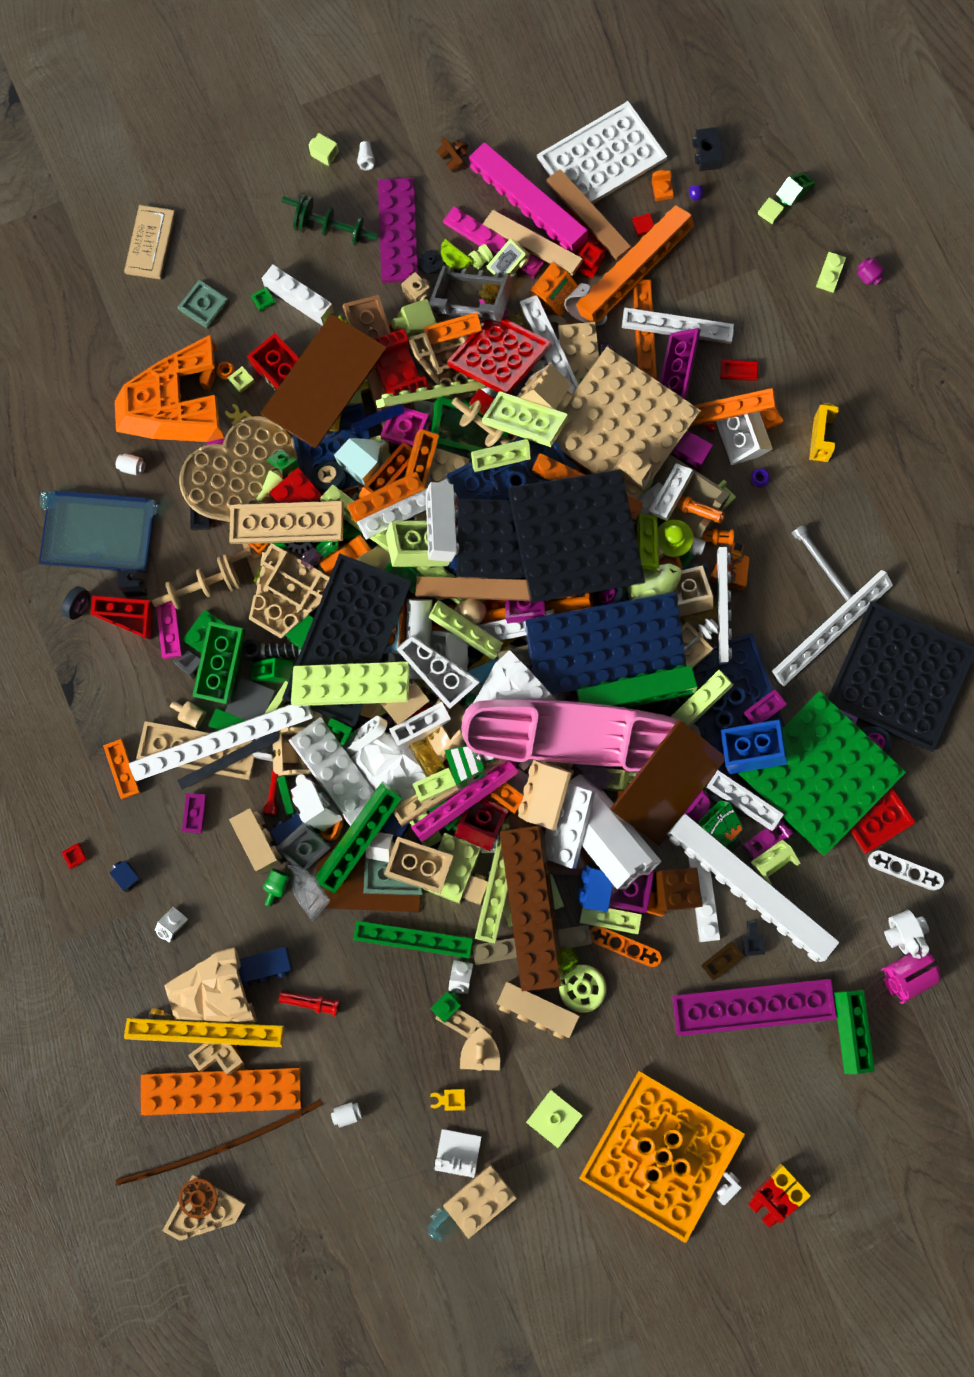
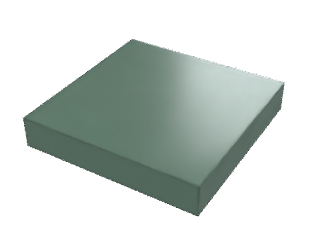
M199 279L178 306V309L208 329L228 304L229 299Z

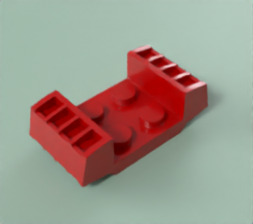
M404 329L374 339L387 347V350L375 365L376 372L386 394L393 393V396H398L399 392L410 390V393H416V389L427 387V390H429L425 376L420 378L406 346L409 339ZM404 404L393 405V407L396 408Z

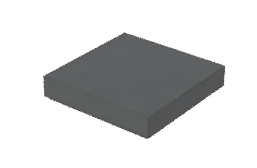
M240 677L232 694L230 705H227L225 712L244 720L265 714L276 691Z
M307 823L301 824L276 847L281 855L302 872H305L332 848Z

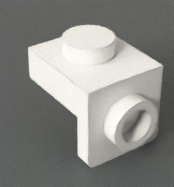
M172 907L157 922L155 931L161 939L170 942L173 936L187 923L188 918Z
M453 961L449 991L457 994H468L473 963Z

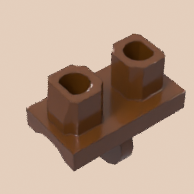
M444 137L441 140L443 145L440 146L437 153L443 160L452 155L453 158L446 163L448 168L453 173L460 168L463 170L468 168V165L460 156V154L463 157L468 155L466 151L468 144L465 141L459 142L455 140L454 148L451 142H448Z

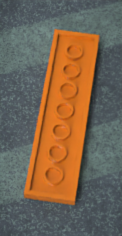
M301 1068L236 1070L229 1076L224 1071L141 1075V1116L302 1109Z

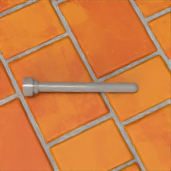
M803 524L794 530L792 535L795 539L805 544L845 600L848 601L853 597L808 537L809 534L806 526Z

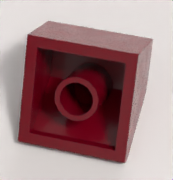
M482 798L478 803L464 811L454 836L491 851L509 810Z

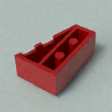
M92 596V616L151 640L154 609L152 601Z

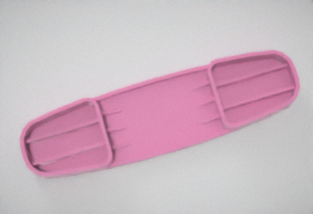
M528 699L477 701L466 709L462 721V735L470 750L494 758L517 762L535 759L570 764L623 766L626 771L632 772L641 770L680 719L641 710L582 702Z

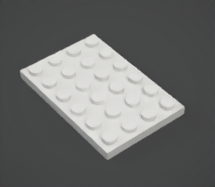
M627 101L537 154V158L549 176H552L561 169L585 197L594 204L666 161L667 155Z

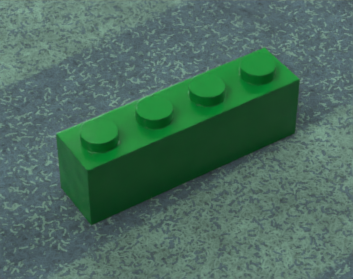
M864 990L834 992L844 1074L875 1072Z

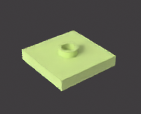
M550 1090L526 1123L559 1148L583 1115Z

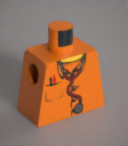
M733 543L731 551L727 550V553H730V564H727V572H731V582L727 583V587L744 591L747 584L749 557L742 555L744 549L742 544ZM716 564L709 581L718 584Z

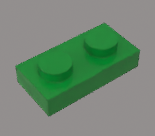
M390 561L383 570L412 581L409 592L413 595L416 592L417 576H422L412 567H392Z

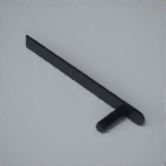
M273 732L264 735L180 778L177 782L183 790L277 742L279 734Z

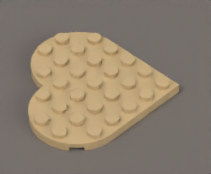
M253 416L242 419V421L230 428L224 438L223 445H205L187 457L179 476L180 490L185 501L197 513L211 519L230 522L231 505L277 503L270 494L263 503L258 502L256 498L263 490L262 488L269 471L273 472L276 470L282 474L278 468L268 462L267 458L282 449L297 459L293 437L291 438L285 429L265 417Z

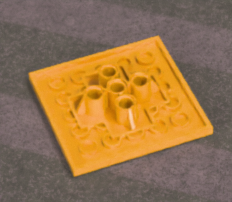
M638 1071L579 1179L686 1243L745 1134ZM671 1133H676L678 1136V1141L675 1144H669L667 1141L668 1135ZM644 1140L650 1142V1149L646 1152L641 1151L639 1147L640 1143ZM661 1151H665L668 1154V1159L665 1162H659L657 1159ZM678 1162H684L686 1165V1169L682 1173H678L675 1170ZM652 1169L658 1172V1177L655 1180H649L647 1177L648 1172Z

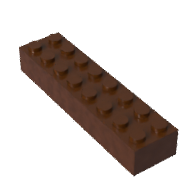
M533 826L500 831L521 991L564 986L565 978L544 828L542 826Z

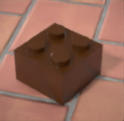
M697 867L662 870L653 874L652 880L657 913L703 907Z

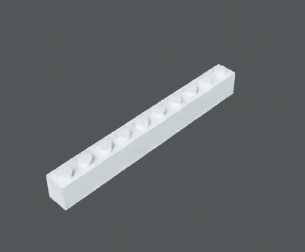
M686 814L681 816L667 833L670 837L669 840L674 845L683 847L686 855L692 859L696 858L701 862L700 866L704 870L713 872L716 875L717 881L723 885L726 883L731 887L730 891L734 895L744 898L747 901L746 904L751 909H757L762 913L761 917L765 921L774 923L777 926L776 929L782 935H788L792 938V943L800 949L804 948L808 952L807 955L815 962L825 961L839 942Z

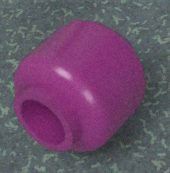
M868 257L857 266V275L866 285L872 283L876 285L884 278L882 274L885 269L876 258L870 259Z

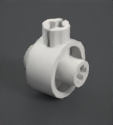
M910 910L889 917L890 929L885 931V937L892 948L899 946L904 954L911 953L917 959H920L921 956H926L929 952V947L925 943L924 935L929 933V927L922 916L915 918Z

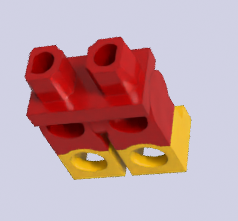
M780 1164L772 1175L753 1192L755 1196L748 1205L755 1213L763 1206L768 1209V1212L761 1220L770 1228L778 1221L781 1224L785 1218L792 1214L811 1195Z

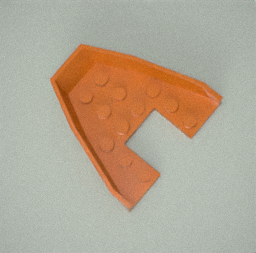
M211 335L158 361L123 385L115 400L116 432L151 439L209 442L225 438L219 427L218 402L215 395L181 402L179 377L215 369L214 351H217L218 348Z

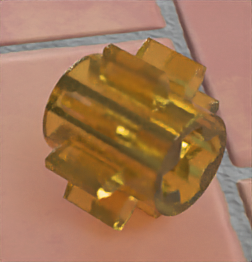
M492 283L482 284L483 290L479 291V296H483L484 302L492 305L496 301L499 285Z

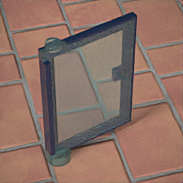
M66 491L41 492L40 508L46 510L39 558L40 565L113 571L122 569L147 573L153 517L158 515L159 510L155 500Z

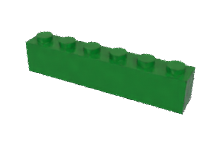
M679 665L672 670L660 669L649 675L641 673L635 678L623 677L616 682L604 681L593 687L589 685L582 686L581 689L576 690V700L582 703L630 708L695 694L697 684L692 667Z
M384 781L380 783L317 873L316 878L320 886L334 894L337 892L401 801L402 797L398 790Z

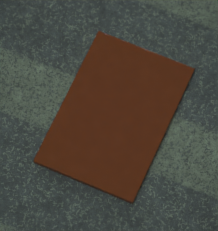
M678 720L610 810L660 846L668 836L667 833L680 817L684 815L723 764L725 757L685 723Z

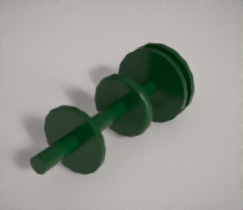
M284 195L282 197V203L297 207L293 221V230L295 231L299 230V232L304 233L309 221L312 220L323 224V236L328 235L331 227L353 233L352 245L354 246L358 244L360 236L375 241L378 240L379 234L363 229V217H359L356 225L352 226L333 220L334 208L332 207L328 209L325 217L312 213V197L307 198L306 195H302L300 200Z

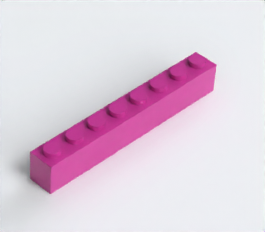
M485 142L469 156L470 167L476 174H481L486 183L495 186L500 195L504 194L513 206L517 205L526 217H531L537 227L545 229L548 236L553 240L556 239L562 248L574 253L588 240L587 229Z

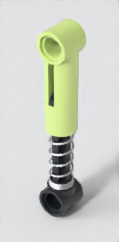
M253 639L244 641L242 647L243 655L252 662L267 656L272 658L275 656L280 658L283 656L297 658L301 651L293 643L292 645H285V643L284 645H270V643L267 645ZM254 646L257 648L254 654H248L250 647Z

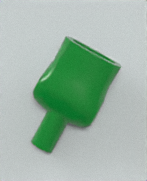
M343 525L344 534L347 531V528ZM320 541L316 548L324 558H327L330 554L338 551L339 541Z
M276 868L271 869L269 877L263 885L264 890L268 892L265 905L271 907L275 897L284 896L290 878L288 873Z

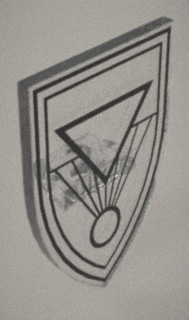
M289 864L288 874L290 875L289 881L293 893L313 922L328 905L330 899L318 884L317 878L313 877L302 867Z

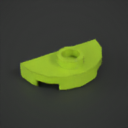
M445 239L443 241L441 255L443 261L448 266L454 269H463L473 264L472 259Z

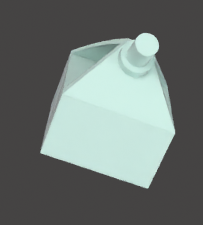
M349 438L334 456L343 470L364 486L382 466V450L387 447V443L384 440L376 442L370 439Z

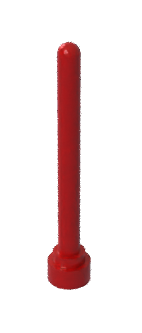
M274 770L272 771L268 802L263 806L262 814L267 816H278L279 808L276 804L278 790L277 779L279 776L274 773Z

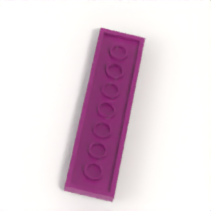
M831 979L672 996L676 1036L836 1020Z

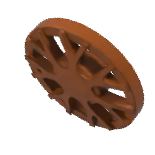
M193 1179L187 1182L179 1193L180 1208L191 1218H203L209 1215L217 1203L216 1189L205 1179ZM201 1182L207 1185L204 1191L199 1190ZM192 1183L196 1187V1190L193 1192L188 1187ZM212 1190L213 1197L207 1198L205 1193ZM183 1193L190 1194L189 1200L182 1199ZM206 1201L212 1204L210 1209L204 1206ZM191 1203L194 1207L188 1212L185 1206ZM201 1206L202 1214L196 1215V1207Z

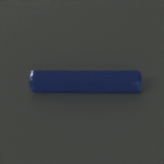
M402 404L390 406L351 423V429L354 434H357L403 414L404 408Z

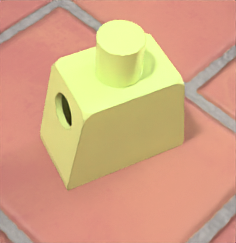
M428 299L402 307L397 318L392 319L393 329H404L408 338L425 333L423 327L437 324Z

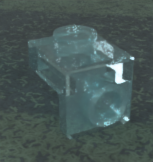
M438 1208L430 1216L432 1221L427 1225L429 1229L427 1233L434 1241L438 1239L441 1242L444 1239V1236L437 1228L450 1216L445 1208L442 1211Z

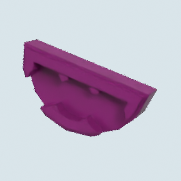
M704 790L700 792L684 813L695 823L710 810V800Z

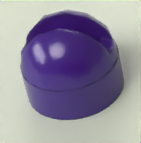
M689 187L690 198L695 201L700 200L703 196L704 187Z

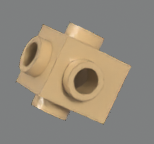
M413 273L401 283L402 290L405 293L404 296L410 303L430 298L431 286L425 278L421 279L416 273Z

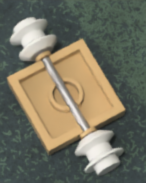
M705 619L706 624L704 626L699 624V632L688 622L681 627L686 664L691 666L692 669L713 652V648L704 640V638L711 640L713 632L718 634L717 629L719 627L712 619Z

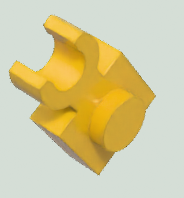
M465 1089L444 1090V1096H441L439 1093L430 1094V1097H437L439 1100L437 1104H432L431 1108H439L441 1105H445V1111L465 1110Z

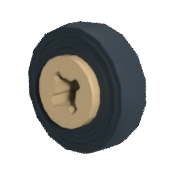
M328 461L314 468L311 480L315 488L324 494L332 484L340 490L345 484L346 475L342 466L336 462Z

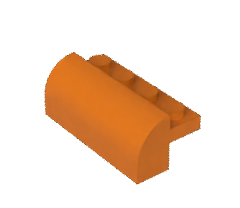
M403 441L363 486L359 499L404 478L412 447Z

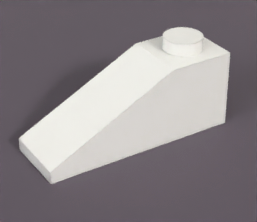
M441 702L389 730L399 750L402 751L430 735L450 721L451 718Z

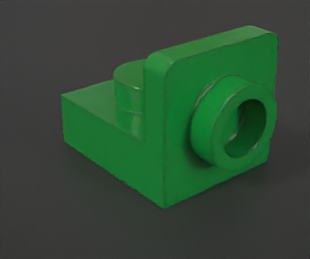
M330 718L327 723L331 726L330 730L337 734L344 733L340 744L344 746L345 742L349 743L354 733L351 731L352 726Z

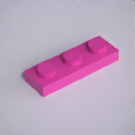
M172 601L156 607L163 659L183 657L177 609Z

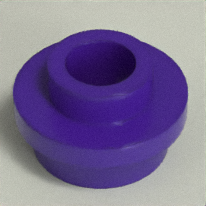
M756 469L751 475L753 485L764 487L769 483L770 475L766 470ZM757 477H763V481L757 480Z

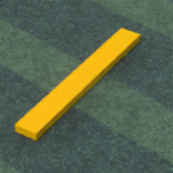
M127 1018L124 1038L129 1040L282 1047L285 1027L277 1025Z

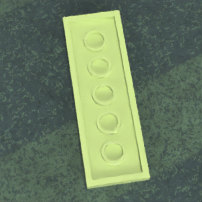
M408 662L294 666L291 704L293 706L408 702L410 664Z

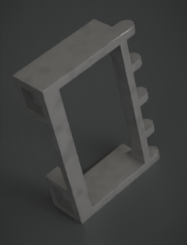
M442 266L429 302L435 314L461 317L477 312L479 319L501 322L516 280L515 274L505 273L504 278H501V273L496 272L494 277L484 276V271H479L478 275L468 274V269H463L461 273H453V267H448L447 269L446 266ZM451 279L501 285L494 305L481 303L479 308L452 305L448 299H444Z

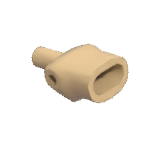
M173 701L170 705L171 708L179 712L178 720L191 725L195 729L199 728L206 716V711L190 701H187L184 705Z

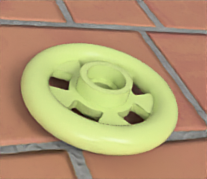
M576 965L564 973L565 985L559 987V993L563 1003L569 1009L579 1013H587L597 1009L602 1004L607 988L604 977L596 968L589 965ZM584 973L592 975V980L583 979ZM575 975L578 980L572 985L568 981ZM580 985L586 986L584 993L579 991ZM593 985L599 987L598 995L592 994ZM571 990H573L575 996H577L573 1000L570 999L567 993ZM589 997L590 1003L582 1005L581 999Z

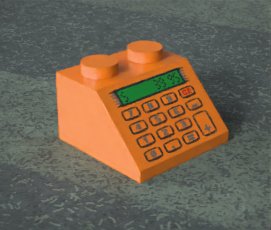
M552 262L530 289V297L537 295L543 308L553 315L562 317L566 312L564 306L565 299L578 285L567 271Z

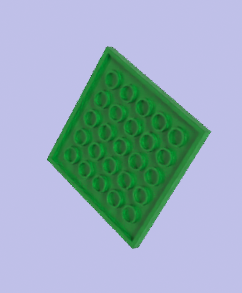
M819 691L783 727L788 764L740 772L738 775L769 805L783 813L782 817L819 853L825 856L906 772Z

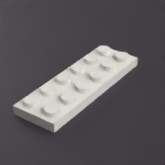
M319 717L288 741L351 826L373 795L374 790L324 720Z

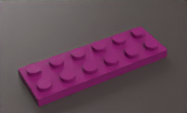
M414 178L378 179L382 283L404 282L413 273L418 275Z

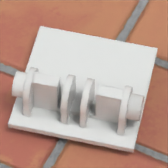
M442 1129L435 1170L474 1178L481 1136Z

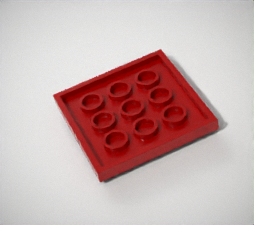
M503 317L501 322L484 320L481 323L482 332L471 334L449 358L447 364L454 370L497 392L500 391L510 395L552 347L551 341Z

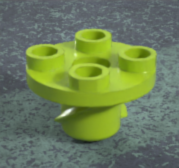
M668 520L658 527V548L664 552L665 556L668 558L681 557L691 549L693 532L685 522Z

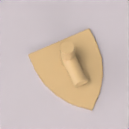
M478 1028L466 1040L461 1052L460 1069H476L478 1071L500 1070V1054L497 1044L484 1028Z

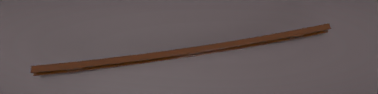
M319 1099L279 1121L209 1151L159 1168L116 1179V1186L168 1172L234 1148L322 1106V1102Z

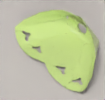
M672 564L659 565L657 570L663 569L661 573L643 569L645 583L625 587L627 598L630 600L675 591L681 578V569Z

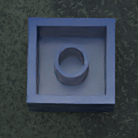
M585 864V868H582L580 880H583L582 888H578L577 899L586 909L608 912L613 883L598 865Z

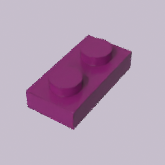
M774 689L743 714L751 724L763 723L787 704Z
M186 793L182 832L203 834L207 795Z

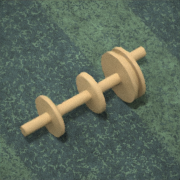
M458 398L452 401V404L464 413L460 420L462 427L467 426L473 420L489 433L485 440L487 447L492 446L497 440L502 444L510 442L503 435L504 431L483 424L482 418L478 415L481 408L479 400L470 407L466 406Z
M250 548L230 556L224 554V559L220 556L217 557L221 572L205 578L202 571L197 569L196 574L199 581L175 590L171 582H166L168 594L152 600L154 607L172 601L175 608L180 610L181 603L179 597L201 588L207 597H211L209 585L223 579L231 592L235 591L234 587L238 590L241 589L240 581L232 563L252 555Z

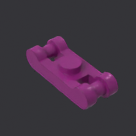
M783 817L774 828H780L783 832L780 836L774 830L771 831L766 828L742 845L752 855L750 856L752 860L794 833L792 828L786 825V820ZM756 842L761 846L759 851L754 846Z

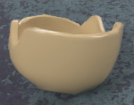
M478 599L461 600L455 609L457 613L475 625H479L487 612L485 605Z

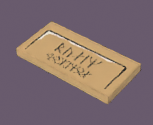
M139 205L124 270L125 274L161 279L176 214L174 210Z

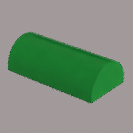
M208 622L192 697L230 705L246 629Z

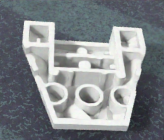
M509 650L493 666L474 703L498 699H556Z
M385 731L375 740L355 752L351 757V760L374 792L382 781L398 790L402 797L398 804L416 794L413 784L434 775L445 760L443 756L437 755L432 746L428 744L416 743L400 751L392 734Z

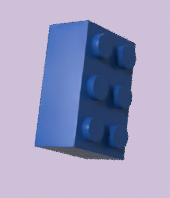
M780 720L721 730L725 765L729 774L788 764L784 733Z

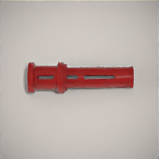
M281 990L279 995V1003L314 1009L316 1013L332 1014L333 1017L338 1015L339 999L334 1001L324 999V996L315 998Z

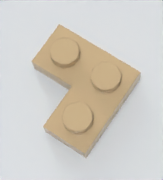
M204 1043L188 1055L200 1073L217 1061L226 1075L229 1076L244 1064L232 1045Z

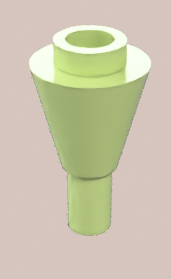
M276 470L273 472L269 471L262 488L263 490L256 500L263 503L270 494L269 492L283 481L284 476Z

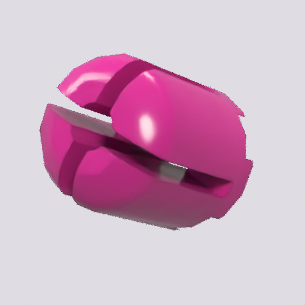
M909 953L882 968L881 971L885 970L886 975L883 981L891 995L896 994L902 1000L899 1003L904 1004L939 983L941 972L938 965L931 966L905 980L909 975L934 962L933 956L927 953L926 956H921L920 959H917Z

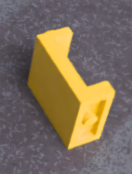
M826 403L820 405L815 414L809 460L828 462L834 452L835 443L824 441L826 423H833L839 411V407L833 404Z

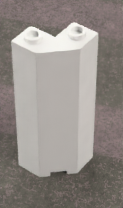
M580 774L569 781L570 784L596 792L582 846L617 889H627L639 875H649L662 861L633 826L610 810L614 803L591 775Z

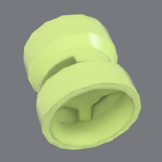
M485 244L481 245L477 251H472L468 254L469 258L473 260V265L476 269H480L484 263H489L493 259L491 251Z

